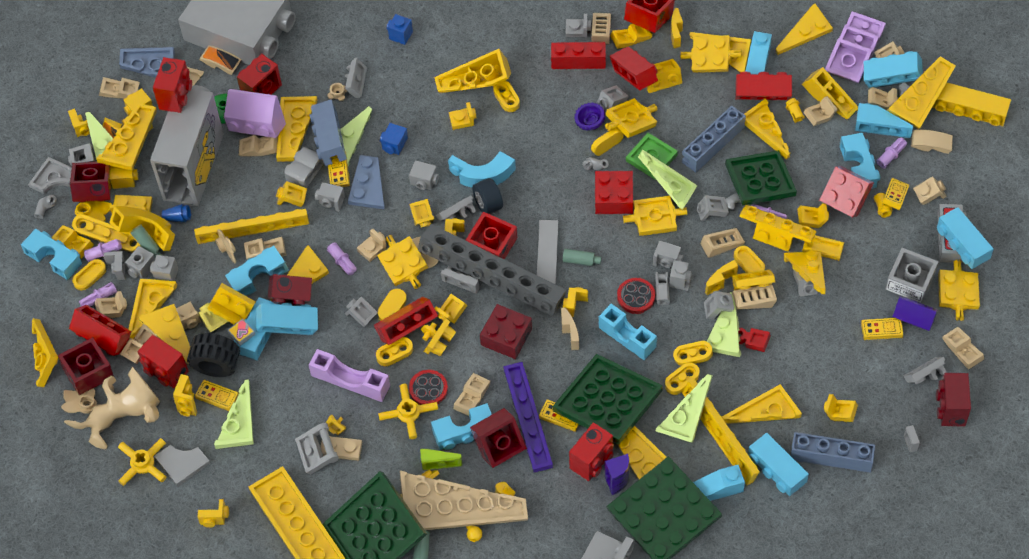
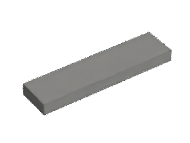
M539 220L537 276L556 284L558 220Z

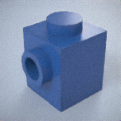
M395 14L393 19L389 20L387 24L389 39L405 45L413 33L412 20Z
M389 123L386 131L382 132L380 136L382 149L388 154L395 153L399 155L408 139L407 128Z

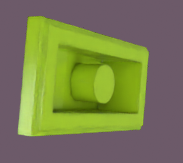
M420 449L423 470L462 466L461 454Z

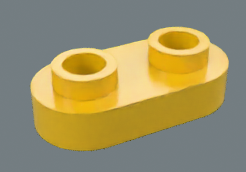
M505 80L494 85L493 92L501 107L507 112L518 110L520 100L511 84Z
M402 337L390 345L385 344L376 351L377 362L381 366H390L410 356L413 352L412 341L409 338ZM402 347L407 348L405 351L400 350Z
M698 341L678 346L674 350L673 357L680 366L689 362L697 364L708 361L713 355V350L707 341ZM706 351V354L701 355L700 352ZM686 355L687 358L681 359V356Z
M691 362L683 364L666 378V391L672 395L682 393L688 381L698 380L699 367ZM689 372H690V373H692L693 375H692V376H687L686 373H689ZM677 384L678 387L673 388L671 385Z

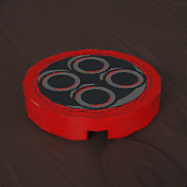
M631 278L625 280L619 286L617 301L626 312L641 314L653 306L655 290L647 280Z
M420 371L410 380V397L418 405L437 402L438 405L447 396V380L438 371Z

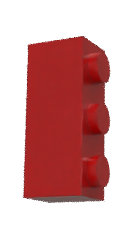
M605 42L551 43V69H606Z
M630 47L610 55L614 71L639 91L658 81L656 66Z
M740 72V74H736L735 100H789L792 97V75H787L786 72H778L776 75H769L768 72H759L758 74Z
M422 296L374 324V327L381 341L390 345L438 317L430 299Z
M88 305L74 310L69 329L79 337L87 340L93 337L100 348L113 356L122 352L132 332Z

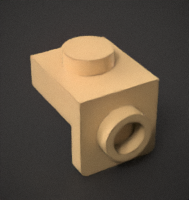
M874 87L868 90V103L878 105L885 110L898 99L897 89L892 88L889 92Z
M826 96L820 104L806 108L803 113L812 125L816 126L831 120L837 108Z
M933 176L913 188L922 205L929 203L939 196L943 199L947 197L944 192L946 190L941 180L937 181Z
M117 291L113 298H96L94 302L96 310L108 318L121 317L124 309L127 307V301L123 298L121 291Z

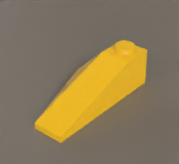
M497 49L434 78L438 92L446 93L494 86L509 79L511 70L507 58L500 49Z

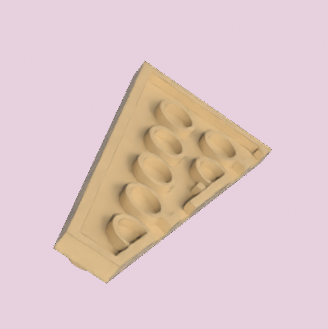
M400 471L402 499L424 530L528 521L526 499L497 494L484 489L479 490L467 485L440 479L435 480L422 475L417 476Z

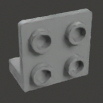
M597 531L581 559H629L634 549V539L626 536L625 540L621 542Z

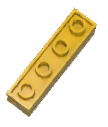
M946 82L932 108L941 112L947 111L956 116H966L975 121L988 122L993 126H1004L1011 99Z

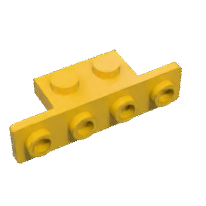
M745 205L740 213L741 218L757 223L753 239L787 252L791 248L793 237L811 243L816 235V230L808 226L794 223L789 219L778 217L773 213H767L754 206Z

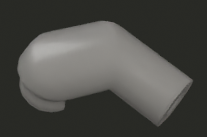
M589 157L583 161L582 165L586 170L591 168L601 170L607 168L609 163L606 159L598 160Z
M735 193L726 198L725 203H727L728 209L734 210L735 203H741L738 194Z
M49 195L40 199L34 217L43 219L45 211L55 206L57 202L56 196Z

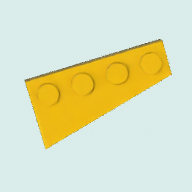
M940 56L887 111L919 129L956 65Z
M317 96L281 97L280 107L286 125L278 135L277 162L294 161V156L297 151H300L311 121L309 114L312 113L311 106L317 104Z
M138 103L126 119L123 127L118 129L113 140L109 141L105 146L104 152L98 155L96 158L97 163L133 171L156 115V107Z
M635 426L620 445L617 444L623 455L628 454L629 465L638 480L667 458Z

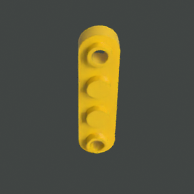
M83 214L76 216L72 221L73 229L86 237L103 243L118 239L122 245L121 249L133 253L140 246L137 242L132 247V242L136 241L130 232H118L109 223ZM83 223H86V226L84 228H81V225Z

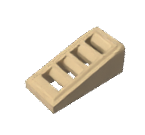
M593 13L592 42L610 44V13ZM597 18H607V20H599Z
M733 228L704 235L701 246L707 257L710 258L744 245L745 241L738 229ZM730 235H733L735 241H732Z
M773 285L751 287L732 292L737 309L772 308L777 301Z

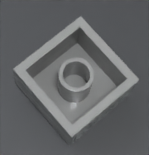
M901 248L889 274L885 290L922 303L936 273L938 261Z

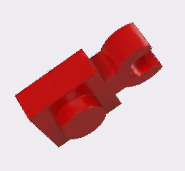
M739 328L738 334L742 335L739 344L745 343L748 349L765 352L771 337L770 332L751 328L750 333L746 332L743 328Z

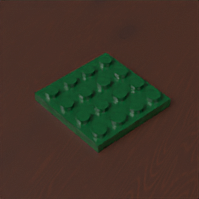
M596 354L552 408L553 412L587 429L594 422L612 434L613 442L620 445L663 391V385Z
M669 456L606 506L607 510L651 559H671L722 517V513Z
M379 471L322 524L345 559H401L427 535L417 518L382 471Z

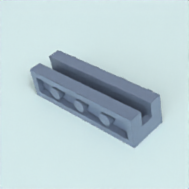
M332 99L312 105V113L309 115L312 124H314L312 125L313 133L317 136L314 137L317 148H319L316 149L319 160L323 159L325 166L333 164L331 157L335 155L338 156L339 161L346 160L338 115Z
M730 106L682 151L684 156L682 163L696 173L745 128L746 115L735 107Z
M794 432L791 457L795 461L871 473L875 445Z

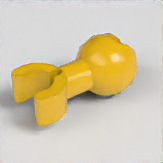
M466 526L467 538L472 542L479 541L482 537V530L478 526Z

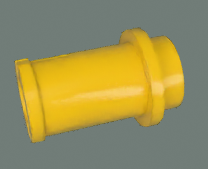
M792 98L786 102L785 108L789 110L794 123L802 121L805 116L799 107V101Z
M878 193L874 196L878 207V215L882 218L889 217L892 214V207L883 204L882 201L885 194Z

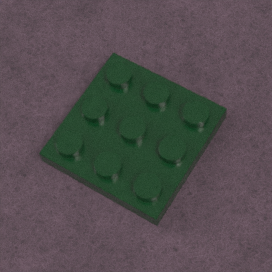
M779 150L730 158L725 161V166L742 206L795 197L797 194V190Z

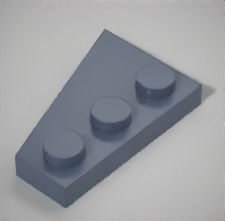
M174 47L120 49L119 65L122 69L156 77L163 57L175 59Z
M360 155L348 198L349 205L385 210L378 157Z

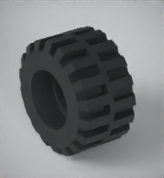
M201 333L195 335L192 339L187 363L194 370L208 376H231L235 373L240 347L236 342L225 336Z

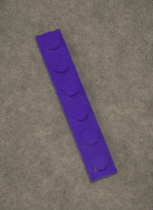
M523 362L503 366L533 473L553 468V463Z

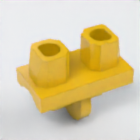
M445 318L437 331L435 330L437 325L433 322L430 326L423 325L421 328L424 333L422 339L427 341L429 338H432L423 352L427 354L432 352L441 356L447 346L440 342L439 338L442 337L450 342L456 333L454 329L448 326L449 320Z

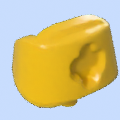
M333 415L329 416L326 423L331 433L339 435L346 430V426L341 424L343 418L340 417L336 420Z
M499 482L495 486V493L511 496L516 494L506 482Z

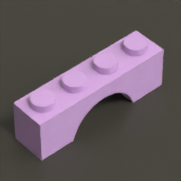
M319 349L316 350L309 363L312 377L380 402L383 401L390 388L389 376L373 369L368 371L352 369L340 362L335 355Z

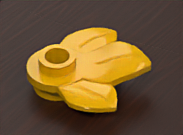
M104 201L80 202L76 206L75 215L83 214L105 222L106 218L104 215L110 211L112 203Z

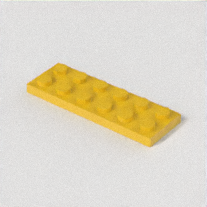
M283 466L248 487L295 559H345Z

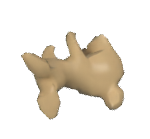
M132 367L128 374L131 383L121 393L115 394L113 392V384L116 382L115 377L110 376L106 378L102 387L108 398L107 403L94 406L86 421L82 423L65 420L64 423L75 429L90 427L91 436L89 442L97 448L107 449V444L99 433L108 428L114 419L125 416L145 415L144 419L148 423L155 422L160 416L156 407L160 400L140 374Z

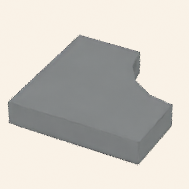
M48 157L28 186L43 194L56 186L70 187L72 167Z
M169 445L154 456L177 487L210 464V461L199 447L182 451Z

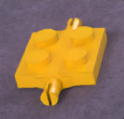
M729 35L694 37L691 52H680V58L692 60V72H729L731 57H742V49L731 50V38Z
M635 98L616 105L606 111L605 115L612 122L606 123L605 128L607 131L618 128L627 138L656 127L657 120L651 113L657 111V106L652 104L645 107Z
M670 196L633 200L634 214L623 215V223L635 222L638 227L639 236L677 231L676 216L687 215V208L675 209Z
M389 235L390 240L386 237L389 248L377 255L395 286L410 281L413 288L417 289L415 282L418 287L421 286L417 276L429 267L410 236L396 243L393 236Z
M955 260L953 261L954 270H939L938 272L939 307H948L956 310V320L960 318V321L964 320V310L979 309L980 307L978 273L962 271V262Z

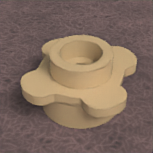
M341 83L332 84L328 98L343 101L345 99V92H347L345 86Z

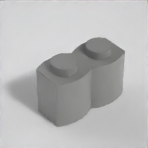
M303 147L300 151L296 152L294 161L286 166L284 170L286 181L307 188L323 166V159L319 160L317 152Z

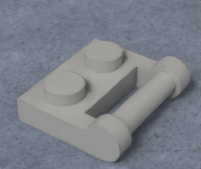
M321 423L295 439L307 474L311 475L339 459L337 452H334L328 434L329 427L327 423ZM318 435H321L327 453L325 456L322 454L317 439Z

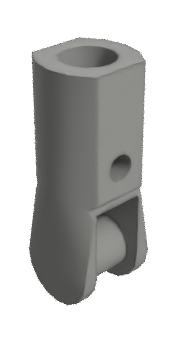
M655 272L657 304L668 305L670 303L668 272H665V274Z

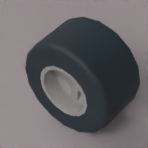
M491 178L473 184V196L482 213L491 214L502 209V195L498 186Z

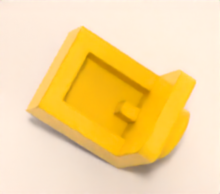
M428 199L409 204L415 226L420 225L421 228L430 226L431 222L434 221V216L432 215Z
M822 203L818 208L801 205L797 209L800 225L821 228L828 221L829 212L827 211L826 204Z
M581 287L569 288L568 298H564L563 308H566L572 317L575 314L576 301L588 302L587 289Z
M450 294L441 308L436 306L434 309L439 313L438 318L442 321L446 318L455 324L468 305Z
M829 394L824 404V411L830 420L853 422L858 404L856 401L837 400L834 394Z
M219 499L218 510H198L200 525L208 528L215 525H225V518L229 517V506L225 505L224 499Z

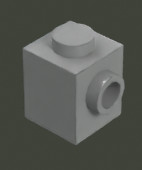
M415 160L409 174L410 185L416 186L420 190H432L433 185H436L439 180L436 166Z
M138 246L125 262L128 274L133 278L139 277L144 279L150 272V266L155 261V256L153 253Z
M156 255L155 261L150 266V272L153 274L154 280L175 281L178 266L174 257Z

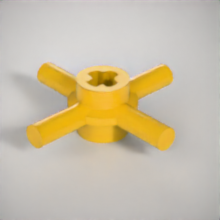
M401 384L399 387L402 401L396 410L378 413L379 420L398 417L401 421L407 423L409 439H416L417 433L414 421L419 417L420 413L438 410L437 402L418 405L410 399L407 384Z
M160 438L148 451H134L126 443L121 442L118 448L131 458V468L118 482L125 486L136 473L145 474L148 472L160 482H164L166 475L154 467L153 456L166 442Z

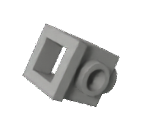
M90 143L69 149L70 156H68V161L71 167L72 163L97 162L94 148Z
M322 182L320 189L316 190L315 200H319V204L326 208L335 207L336 211H340L345 198L344 188Z
M659 241L653 255L654 266H657L659 263L665 268H671L674 260H683L681 247Z
M673 261L669 287L688 291L692 271L688 270L689 263Z

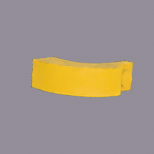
M127 206L114 207L109 223L118 232H131L141 224L163 251H170L175 234L170 230L171 224L168 221L143 209Z

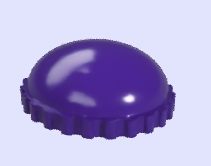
M592 102L581 105L576 110L574 119L579 128L595 130L604 123L606 115L603 107Z

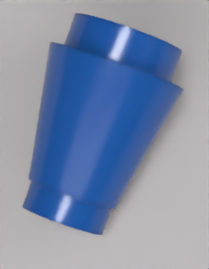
M180 204L162 210V218L166 221L186 222L191 219V210L189 205Z

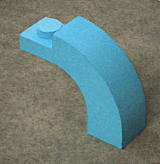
M501 151L490 163L482 166L470 165L453 155L448 160L450 172L455 176H459L460 184L468 187H473V184L487 178H491L498 185L509 178L516 169L515 159Z

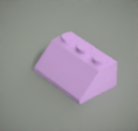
M234 89L228 90L224 118L229 131L276 138L286 122L276 95Z

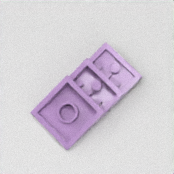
M852 11L840 38H838L825 70L828 73L859 83L864 74L863 61L871 59L886 23Z

